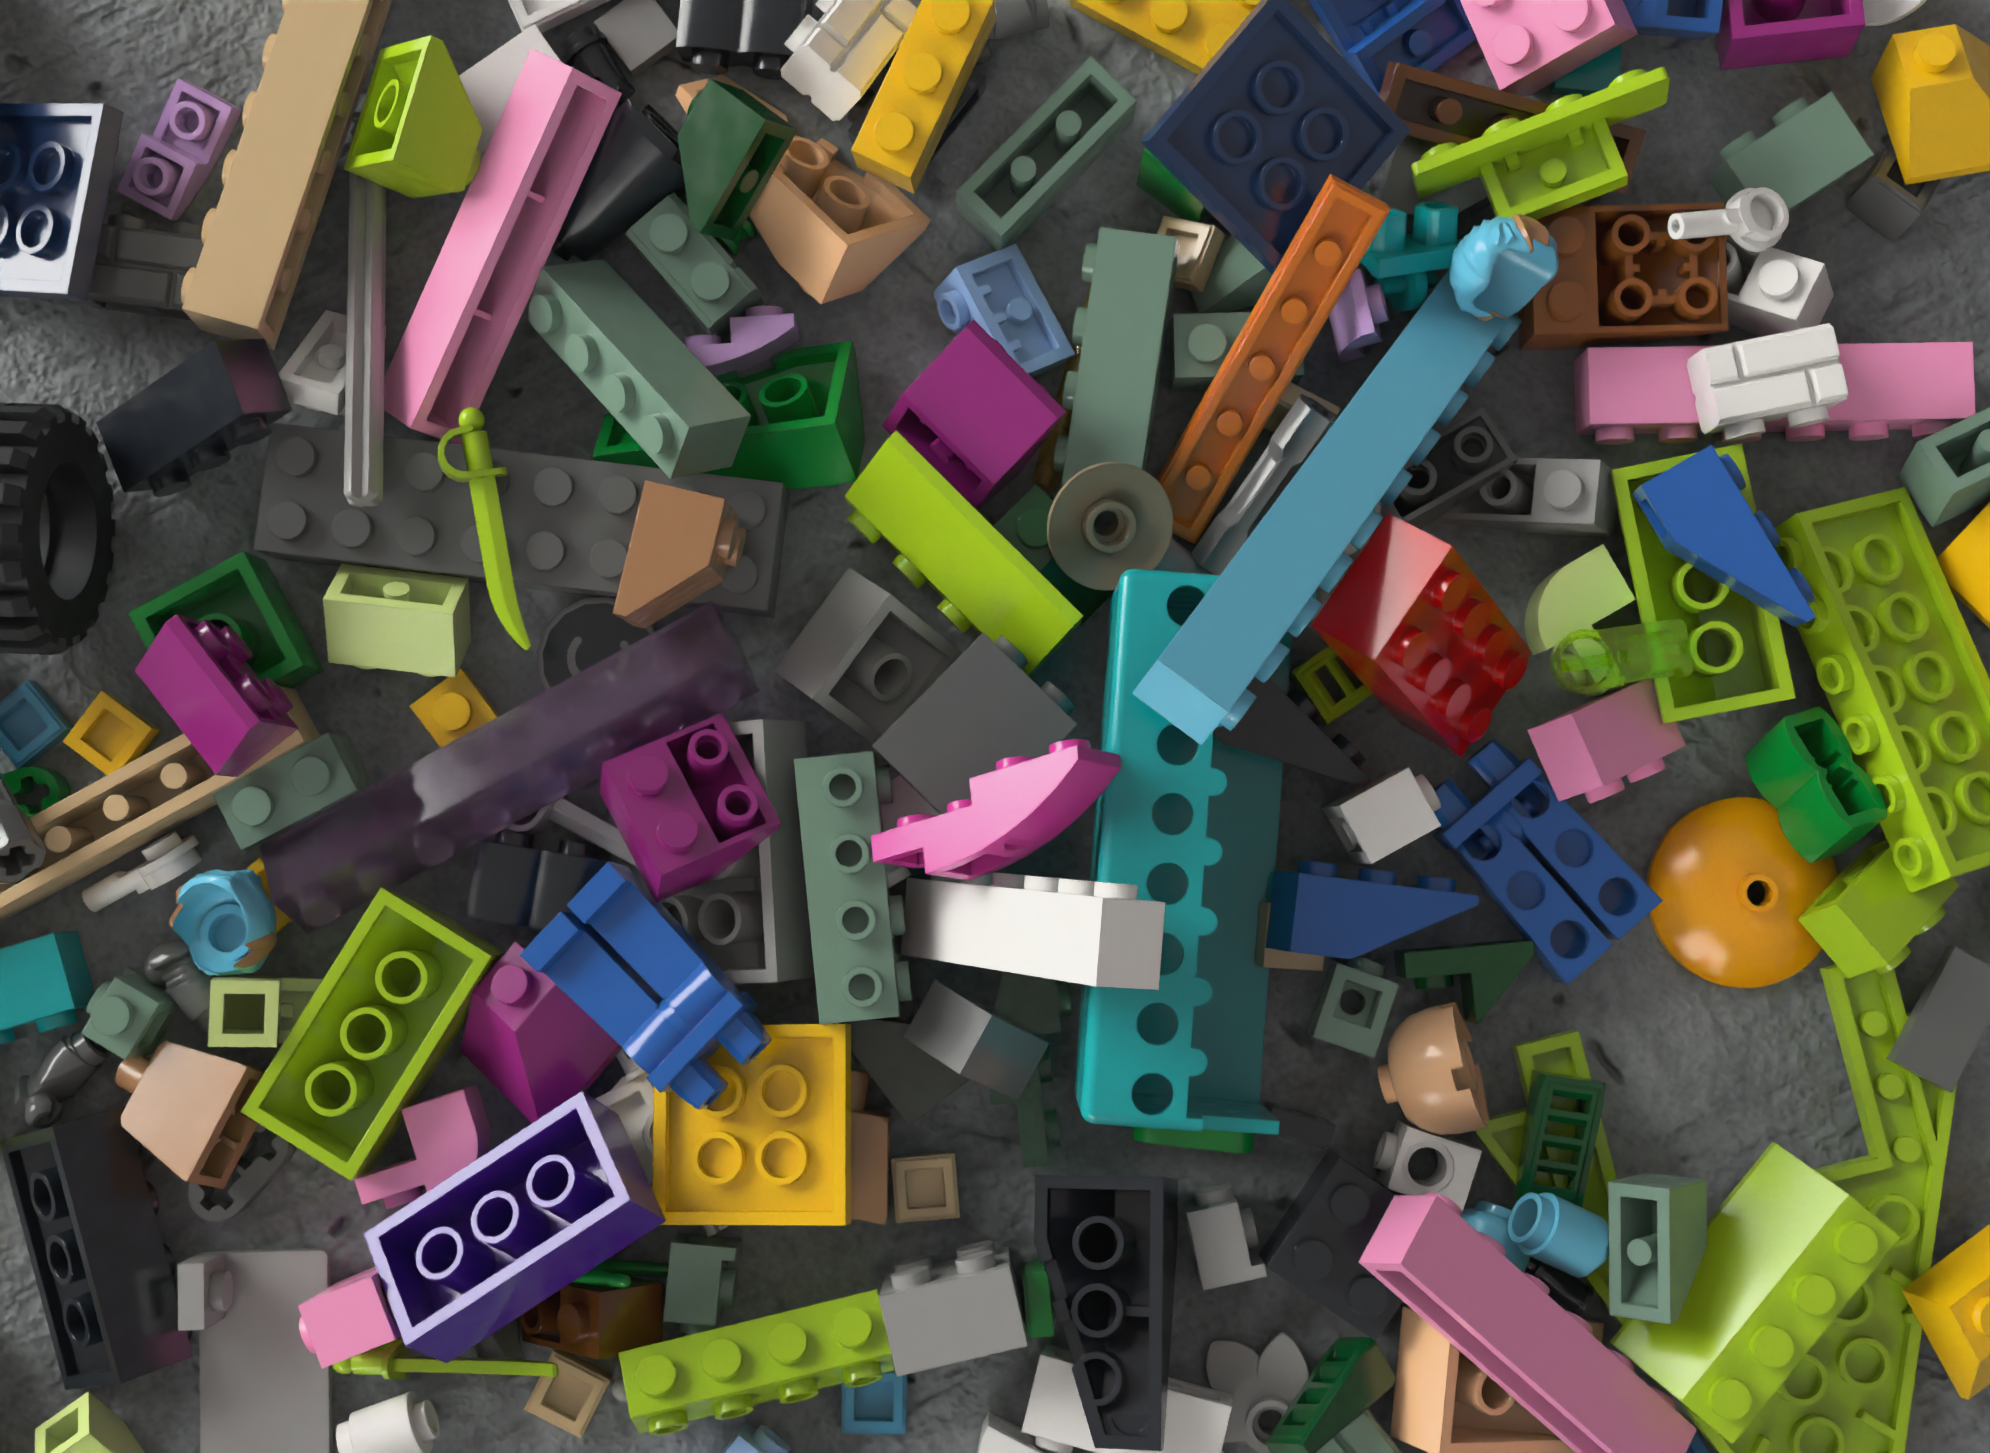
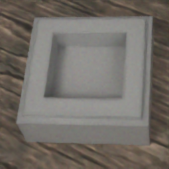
M623 0L594 21L599 33L603 32L606 35L608 45L633 78L676 48L677 28L656 0Z

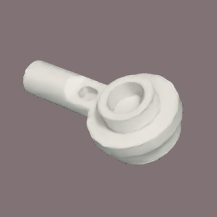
M1765 187L1746 188L1735 193L1727 201L1725 209L1675 213L1670 216L1667 227L1670 237L1675 240L1730 235L1744 249L1761 252L1771 248L1781 239L1782 233L1787 228L1789 222V213L1784 200L1775 191Z
M176 831L163 836L141 851L147 860L146 862L128 872H115L83 890L82 898L85 905L91 911L97 912L135 890L138 894H141L148 889L153 890L175 879L202 861V858L194 848L198 845V840L194 835L181 840Z

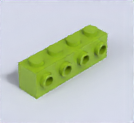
M877 1289L618 1352L630 1419L639 1434L649 1431L651 1436L667 1435L684 1430L689 1426V1421L713 1415L717 1420L740 1417L754 1410L753 1405L777 1399L783 1404L804 1401L818 1395V1389L844 1383V1386L847 1388L868 1385L882 1379V1373L894 1370Z

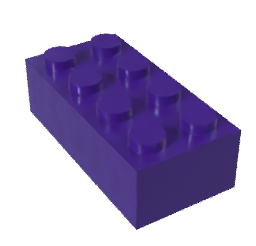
M581 1091L365 1232L364 1237L405 1346L448 1363L664 1223L666 1219L619 1115Z

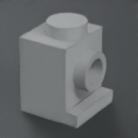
M1216 1185L1195 1191L1196 1201L1182 1204L1196 1272L1203 1291L1267 1277L1265 1264L1258 1253L1249 1255L1248 1248L1259 1246L1251 1209L1249 1207L1239 1210L1232 1185Z

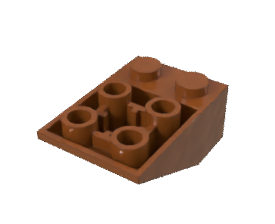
M1724 202L1571 206L1537 219L1538 222L1546 227L1549 235L1557 243L1559 267L1553 280L1544 285L1519 310V318L1522 320L1519 325L1520 350L1584 349L1727 332L1729 324L1725 235L1675 240L1670 237L1667 227L1668 220L1672 214L1724 209Z

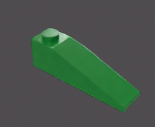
M852 341L792 349L772 356L775 367L743 378H739L737 370L716 376L717 380L744 407L751 417L732 467L703 472L704 474L780 482L786 488L791 489L836 486L841 483L855 482L857 480L865 443L856 350ZM611 413L605 414L592 455L594 461L660 468Z

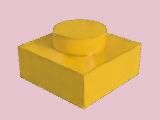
M462 668L459 669L456 677H447L409 706L445 755L452 758L503 720L469 673Z
M101 690L62 742L103 773L109 775L138 759L160 729L111 692Z

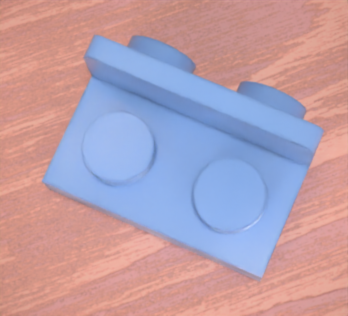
M1017 244L955 267L934 290V298L937 302L939 316L944 325L952 330L955 337L970 322L975 320L992 338L1004 347L1005 351L1031 377L1063 365L1075 355Z

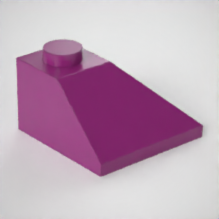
M515 941L472 992L461 1052L533 1123L579 1092H586L621 1051L622 1047L547 975L537 973L520 957L519 954L527 946Z

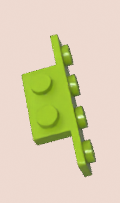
M1660 67L1646 72L1644 69L1626 72L1615 78L1608 88L1585 97L1581 94L1564 96L1551 103L1545 112L1523 121L1517 118L1505 119L1490 126L1479 138L1460 145L1449 142L1431 148L1421 156L1419 161L1411 165L1413 186L1417 197L1424 198L1480 176L1496 217H1513L1515 214H1520L1537 220L1626 186L1628 183V173L1609 126L1661 107L1667 103L1670 78L1666 68Z

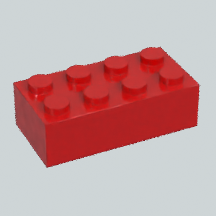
M1389 513L1386 514L1311 624L1315 631L1400 724L1460 758L1471 743L1478 741L1484 735L1491 722L1492 711L1504 693L1514 688L1520 682L1526 671L1528 658L1532 654V651L1452 545Z

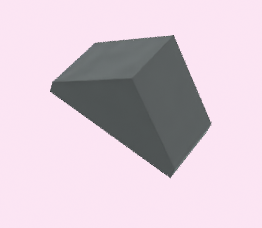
M936 979L904 1035L905 1039L958 1074L1017 1101L1049 1045L1048 1041Z

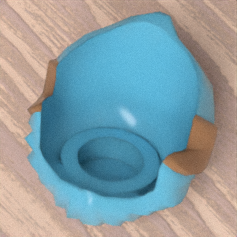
M1515 214L1513 217L1497 216L1492 220L1484 219L1480 226L1474 225L1470 233L1461 239L1452 254L1449 280L1454 289L1459 309L1469 312L1477 319L1485 322L1495 318L1494 316L1506 319L1517 313L1556 275L1559 267L1557 243L1549 235L1546 227L1540 222L1520 214Z
M215 869L206 871L204 874H197L176 890V904L178 906L170 917L169 925L187 944L193 961L199 970L204 971L205 974L210 976H228L255 973L261 968L277 942V936L275 935L276 913L263 887L261 876L256 875L252 869L238 871Z

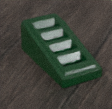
M1532 1070L1514 1199L1519 1200L1527 1193L1539 1195L1548 1192L1582 1207L1602 1115L1606 1083L1595 1079ZM1552 1095L1579 1099L1578 1112L1550 1108ZM1547 1121L1576 1125L1574 1137L1545 1133ZM1542 1146L1572 1150L1571 1163L1539 1158ZM1536 1172L1569 1176L1567 1189L1534 1184Z
M1339 1337L1330 1346L1266 1440L1265 1444L1270 1453H1316L1395 1385L1394 1382L1397 1379L1376 1341L1370 1337Z

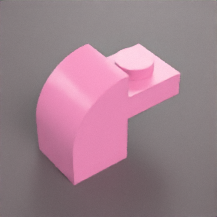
M477 1084L413 1104L401 1110L416 1157L371 1171L355 1179L362 1205L383 1199L385 1209H390L412 1202L423 1195L422 1185H425L426 1192H428L490 1151V1125Z

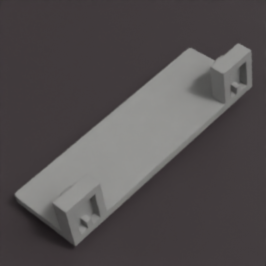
M325 1248L203 1251L178 1263V1331L199 1330L200 1453H333L332 1365L322 1369L317 1355L312 1354L306 1348L300 1334L299 1321L302 1316L298 1305L331 1286L330 1251Z

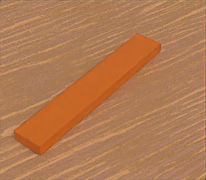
M1332 174L1328 176L1156 479L1165 490L1171 503L1173 534L1194 544L1198 541L1391 209L1387 203Z

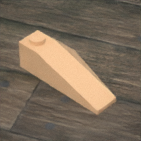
M722 75L711 78L743 89L788 122L787 116L726 76ZM709 78L679 85L675 96L686 114L691 101L704 89ZM796 134L749 216L778 264L799 283L805 293L812 296L820 304H824L863 291L927 229L931 219L894 184L868 172L863 177L836 160L835 157L839 148L821 138L815 143Z

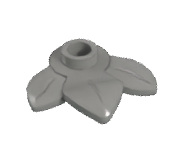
M1282 1332L1267 1344L1260 1355L1253 1348L1235 1340H1212L1209 1344L1206 1360L1209 1383L1212 1389L1233 1395L1232 1409L1223 1444L1246 1441L1254 1450L1260 1453H1270L1265 1442L1273 1430L1261 1426L1259 1417L1264 1411L1269 1409L1277 1410L1283 1416L1309 1378L1307 1365L1300 1348L1289 1335Z

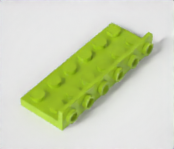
M1906 487L1793 515L1775 527L1780 539V545L1774 548L1787 570L1793 567L1797 568L1808 582L1815 601L1810 603L1809 606L1816 616L1812 620L1796 626V628L1799 630L1815 668L1818 682L1824 690L1837 723L1849 743L1853 761L1870 776L1883 797L1887 817L1880 822V825L1893 853L1895 865L1901 872L1907 889L1910 892H1916L1942 881L1990 866V679Z

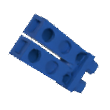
M1493 739L1483 745L1465 762L1487 787L1470 802L1450 779L1444 780L1434 788L1441 804V808L1434 811V814L1441 826L1438 827L1439 830L1432 836L1445 850L1450 848L1460 864L1479 883L1524 940L1533 941L1534 953L1541 960L1539 963L1554 982L1570 984L1613 946L1608 939L1619 940L1663 900L1566 800L1558 802L1552 786L1540 776L1542 771L1531 758L1518 760L1513 753Z
M607 862L567 904L573 913L560 911L519 956L537 973L547 975L623 1048L626 1054L649 1074L646 1079L659 1092L675 1091L679 1097L696 1109H706L722 1094L729 1084L707 1062L714 1052L723 1045L741 1065H747L772 1041L759 1019L753 1014L759 1005L746 992L740 993L731 980L661 902H655L650 890L627 865Z

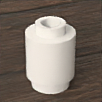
M413 1391L354 1411L350 1414L348 1421L338 1424L336 1428V1442L339 1453H431L433 1439L438 1438L440 1435L439 1420L433 1404L429 1400L421 1401L419 1396Z

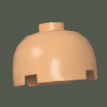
M1457 1002L1430 1007L1407 1017L1395 1028L1388 1042V1064L1378 1066L1379 1083L1386 1103L1398 1102L1409 1122L1422 1131L1438 1135L1461 1134L1487 1128L1486 1123L1489 1122L1487 1097L1479 1063L1474 1064L1467 1043L1473 1041L1464 1015Z

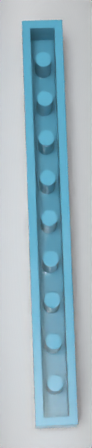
M1450 269L1132 692L1133 695L1200 745L1204 743L1219 724L1231 731L1240 721L1257 697L1246 689L1249 683L1255 677L1264 684L1274 673L1290 650L1279 642L1286 631L1297 638L1322 605L1312 597L1318 586L1329 593L1353 561V559L1343 553L1345 548L1350 543L1359 550L1383 519V516L1373 510L1377 503L1381 502L1387 508L1391 506L1413 476L1403 469L1404 465L1409 461L1418 467L1441 437V434L1432 429L1434 423L1438 422L1445 428L1468 399L1469 395L1459 389L1464 383L1473 389L1496 359L1495 356L1486 351L1488 347L1491 346L1499 352L1522 322L1514 314L1506 319L1494 316L1495 318L1485 322L1477 319L1469 312L1461 311L1456 302L1454 289L1450 284Z

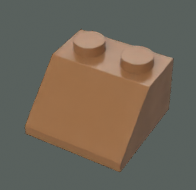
M645 480L613 614L632 626L646 629L724 581L727 566L737 567L739 565L746 537V529L739 527V516L726 499Z

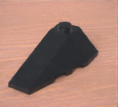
M1035 1175L1034 1243L1040 1263H1044L1054 1297V1302H1052L1058 1324H1062L1073 1361L1072 1372L1095 1448L1164 1450L1177 1257L1178 1179Z

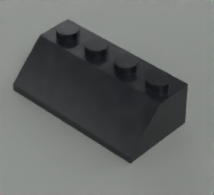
M126 1105L0 1142L65 1390L121 1384L193 1357L189 1342L192 1337V1330L178 1331V1297L172 1279L175 1275V1261L170 1248L163 1243L156 1219L159 1210L158 1197L152 1184L145 1178L139 1156L142 1144L121 1126L120 1116Z

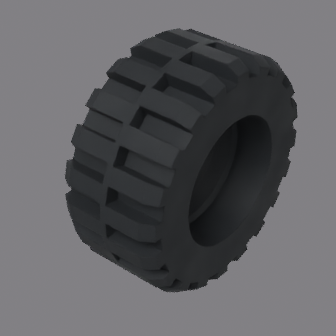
M0 402V653L56 655L80 643L87 636V630L95 625L100 615L98 606L105 601L109 587L106 580L108 571H112L114 553L111 552L112 536H115V519L111 515V503L114 500L112 485L107 482L106 477L108 466L104 454L97 449L99 441L95 433L86 427L87 422L68 408L58 404Z

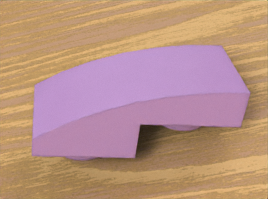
M177 78L153 135L141 133L117 191L162 216L177 221L213 169L243 109L189 80Z
M1360 268L1356 269L1329 315L1340 363L1365 357L1363 346L1382 342L1379 323L1389 321L1381 284L1369 285L1367 277Z
M755 306L745 310V317H730L731 343H722L721 337L716 335H694L684 338L683 344L717 378V375L737 370V372L746 370L781 353L799 340V326L794 313L783 314L782 307Z

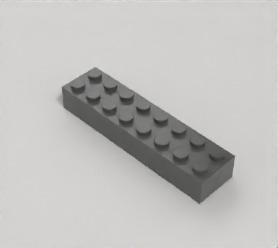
M272 423L270 425L272 432L268 440L254 543L255 551L279 560L338 567L341 564L468 578L469 582L487 584L469 482H457L448 478L441 470L438 463L439 442L384 436L383 499L377 506L355 507L349 505L344 495L345 431ZM449 443L444 452L447 462L459 471H467L463 445ZM490 448L493 468L506 467L508 472L506 476L497 477L496 484L515 588L616 599L644 483L647 480L724 498L739 516V527L746 529L745 543L739 565L737 567L728 565L724 581L682 607L774 618L790 495L783 483L704 473L670 479L661 468Z

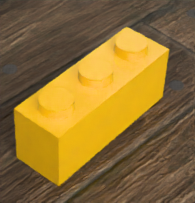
M921 0L852 146L851 152L858 168L915 194L996 22L995 0Z

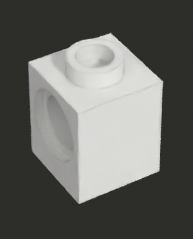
M1397 1120L1393 1133L1385 1131L1380 1138L1374 1157V1168L1381 1170L1378 1181L1387 1189L1405 1195H1425L1428 1192L1438 1193L1455 1202L1463 1212L1482 1151L1469 1143L1445 1135L1422 1131L1415 1125ZM1421 1148H1433L1438 1157L1435 1172L1423 1180L1412 1179L1408 1171V1162L1412 1154Z

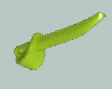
M468 407L459 415L458 422L460 427L451 429L442 436L438 445V463L448 478L457 482H469L485 578L492 605L506 631L524 650H528L531 644L523 624L516 597L496 478L506 476L508 472L506 467L493 468L487 431H480L485 424V417L479 409ZM458 437L462 439L467 471H459L453 468L447 462L444 455L447 445Z
M402 1336L332 1365L334 1370L340 1374L353 1372L355 1375H382L384 1379H406L407 1372L557 1377L559 1370L557 1363L536 1360L456 1357L450 1362L445 1363L433 1357L407 1356V1347Z

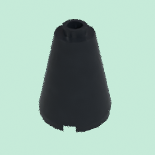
M619 81L612 88L621 92L622 95L551 249L566 261L573 255L583 261L588 260L625 235L632 225L666 196L674 192L678 197H681L686 193L677 136L679 132L649 104L640 111L629 100L635 92Z

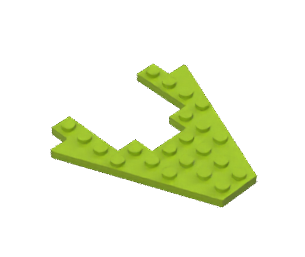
M1836 964L1820 968L1869 1155L1814 1168V1170L1851 1195L1901 1238L1733 1445L1677 1400L1716 1453H1905L1922 1327L1906 1300L1902 1289L1931 1268L1957 1084L1952 1093L1943 1091L1887 1059L1911 1012L1906 1013L1894 969L1885 974H1879L1876 970H1872L1848 979ZM1569 1030L1511 1045L1526 1104L1528 1102L1532 1070L1591 1079L1580 1033L1577 1030ZM1552 1095L1550 1108L1578 1112L1579 1099ZM1527 1107L1490 1116L1489 1122L1486 1123L1487 1128L1472 1131L1514 1187H1516ZM1601 1118L1582 1208L1601 1216L1606 1221L1609 1229L1608 1182L1617 1180ZM1547 1121L1545 1133L1574 1137L1576 1125ZM1542 1146L1539 1158L1571 1163L1572 1150ZM1537 1171L1534 1184L1567 1189L1569 1176ZM1608 1254L1607 1259L1599 1268L1583 1278L1593 1288V1291L1609 1311ZM1612 1315L1621 1327L1628 1320L1627 1317Z

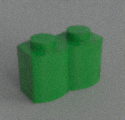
M1819 706L1784 717L1745 754L1747 770L1753 783L1764 798L1777 808L1779 822L1786 838L1793 848L1810 864L1844 853L1887 817L1886 806L1879 789L1874 785L1870 776L1853 762L1852 752L1843 731L1835 720Z

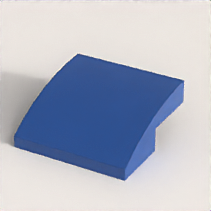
M1308 0L1345 60L1378 96L1389 61L1433 72L1477 39L1460 0Z

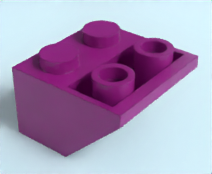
M973 320L904 391L882 427L890 435L897 431L976 510H979L1019 475L1066 411L1051 397L1050 393L1042 385L1038 384L1005 351L1004 347L997 340L992 338Z
M176 614L165 622L138 664L135 672L214 773L219 776L238 777L299 729L287 714L293 708V705L287 695L273 680L268 677L263 681L260 680L246 662L253 657L251 650L232 628L225 626L221 630L220 627L213 625L206 619L201 622Z
M723 713L603 762L599 793L656 903L716 877L781 826L778 815Z

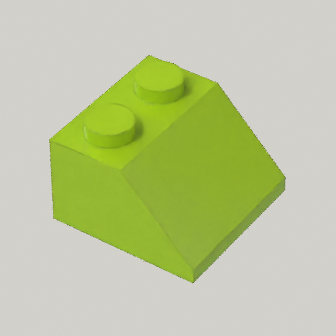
M429 35L380 49L344 170L412 199L464 191L465 186L472 182L481 162V151L477 149L483 129L443 40Z

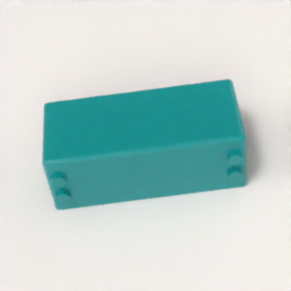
M1129 569L1121 575L1109 603L1099 750L1120 755L1121 769L1103 793L1095 800L1089 881L1138 885L1137 899L1165 902L1159 990L1081 985L1074 1093L1082 1117L1092 1124L1202 1132L1203 1129L1279 1135L1280 1121L1260 1103L1269 968L1255 966L1260 901L1271 902L1274 870L1276 871L1283 762L1224 744L1213 736L1214 731L1200 745L1132 694L1220 575ZM1315 591V592L1313 593V595H1312V597L1315 598V599H1316V591ZM1286 631L1279 642L1290 650L1270 676V679L1285 694L1288 693L1292 634Z

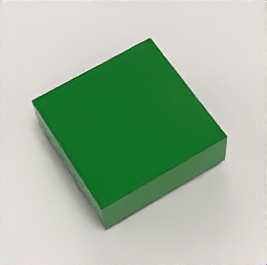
M1040 1261L1025 1262V1266H1022L1027 1333L1028 1335L1031 1334V1338L1054 1336L1050 1286L1044 1263H1040Z

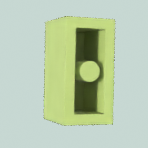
M341 564L323 598L328 663L353 665L367 670L379 668L413 672L427 677H456L471 643L468 578Z

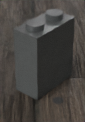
M983 632L872 745V748L926 802L942 815L947 813V805L949 803L971 799L969 779L995 771L997 761L1016 756L1037 758L1049 754V746L1062 741L1078 725L1068 716L1075 709V706L1051 682L1047 681L1040 688L1025 674L1022 669L1029 662L1010 641L1000 635L993 642Z

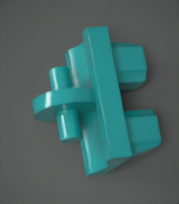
M1438 200L1416 203L1413 234L1406 235L1407 213L1390 208V212L1359 263L1367 267L1371 276L1376 277L1374 284H1381L1384 296H1387L1390 304L1398 311L1415 310L1423 304L1426 299L1427 289L1434 288L1437 283V276L1434 270L1450 268L1453 251L1461 241L1457 238L1458 207Z

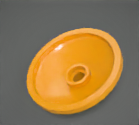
M1751 797L1720 799L1701 805L1685 814L1669 828L1660 840L1650 861L1646 884L1663 901L1649 913V917L1663 947L1689 972L1699 978L1723 986L1736 988L1764 987L1788 979L1798 973L1822 950L1821 946L1797 919L1834 881L1838 874L1832 857L1810 864L1793 848L1781 828L1777 808L1767 800ZM1754 881L1761 883L1765 890L1764 899L1758 905L1752 904L1747 897V889Z

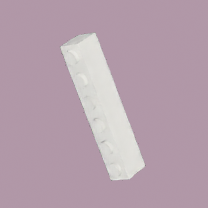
M993 872L973 880L931 875V879L907 878L904 907L906 934L902 935L901 955L1097 987L1159 990L1165 902L1137 899L1138 885L999 872Z

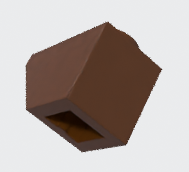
M629 1276L631 1284L626 1288L571 1282L520 1316L523 1327V1341L598 1360L619 1356L618 1352L663 1342V1283Z

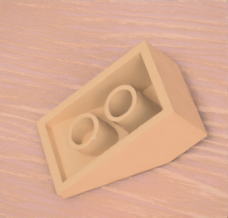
M1409 1306L1402 1307L1391 1437L1428 1453H1576ZM1584 1319L1593 1328L1591 1334L1602 1343L1604 1323Z

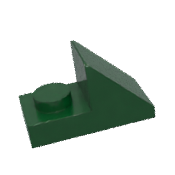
M1512 939L1394 950L1396 976L1405 979L1414 978L1415 989H1434L1454 986L1453 974H1460L1465 1021L1478 1024L1534 955V944L1531 940Z

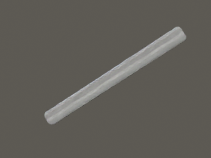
M349 172L344 495L349 505L363 507L377 506L383 499L387 188Z

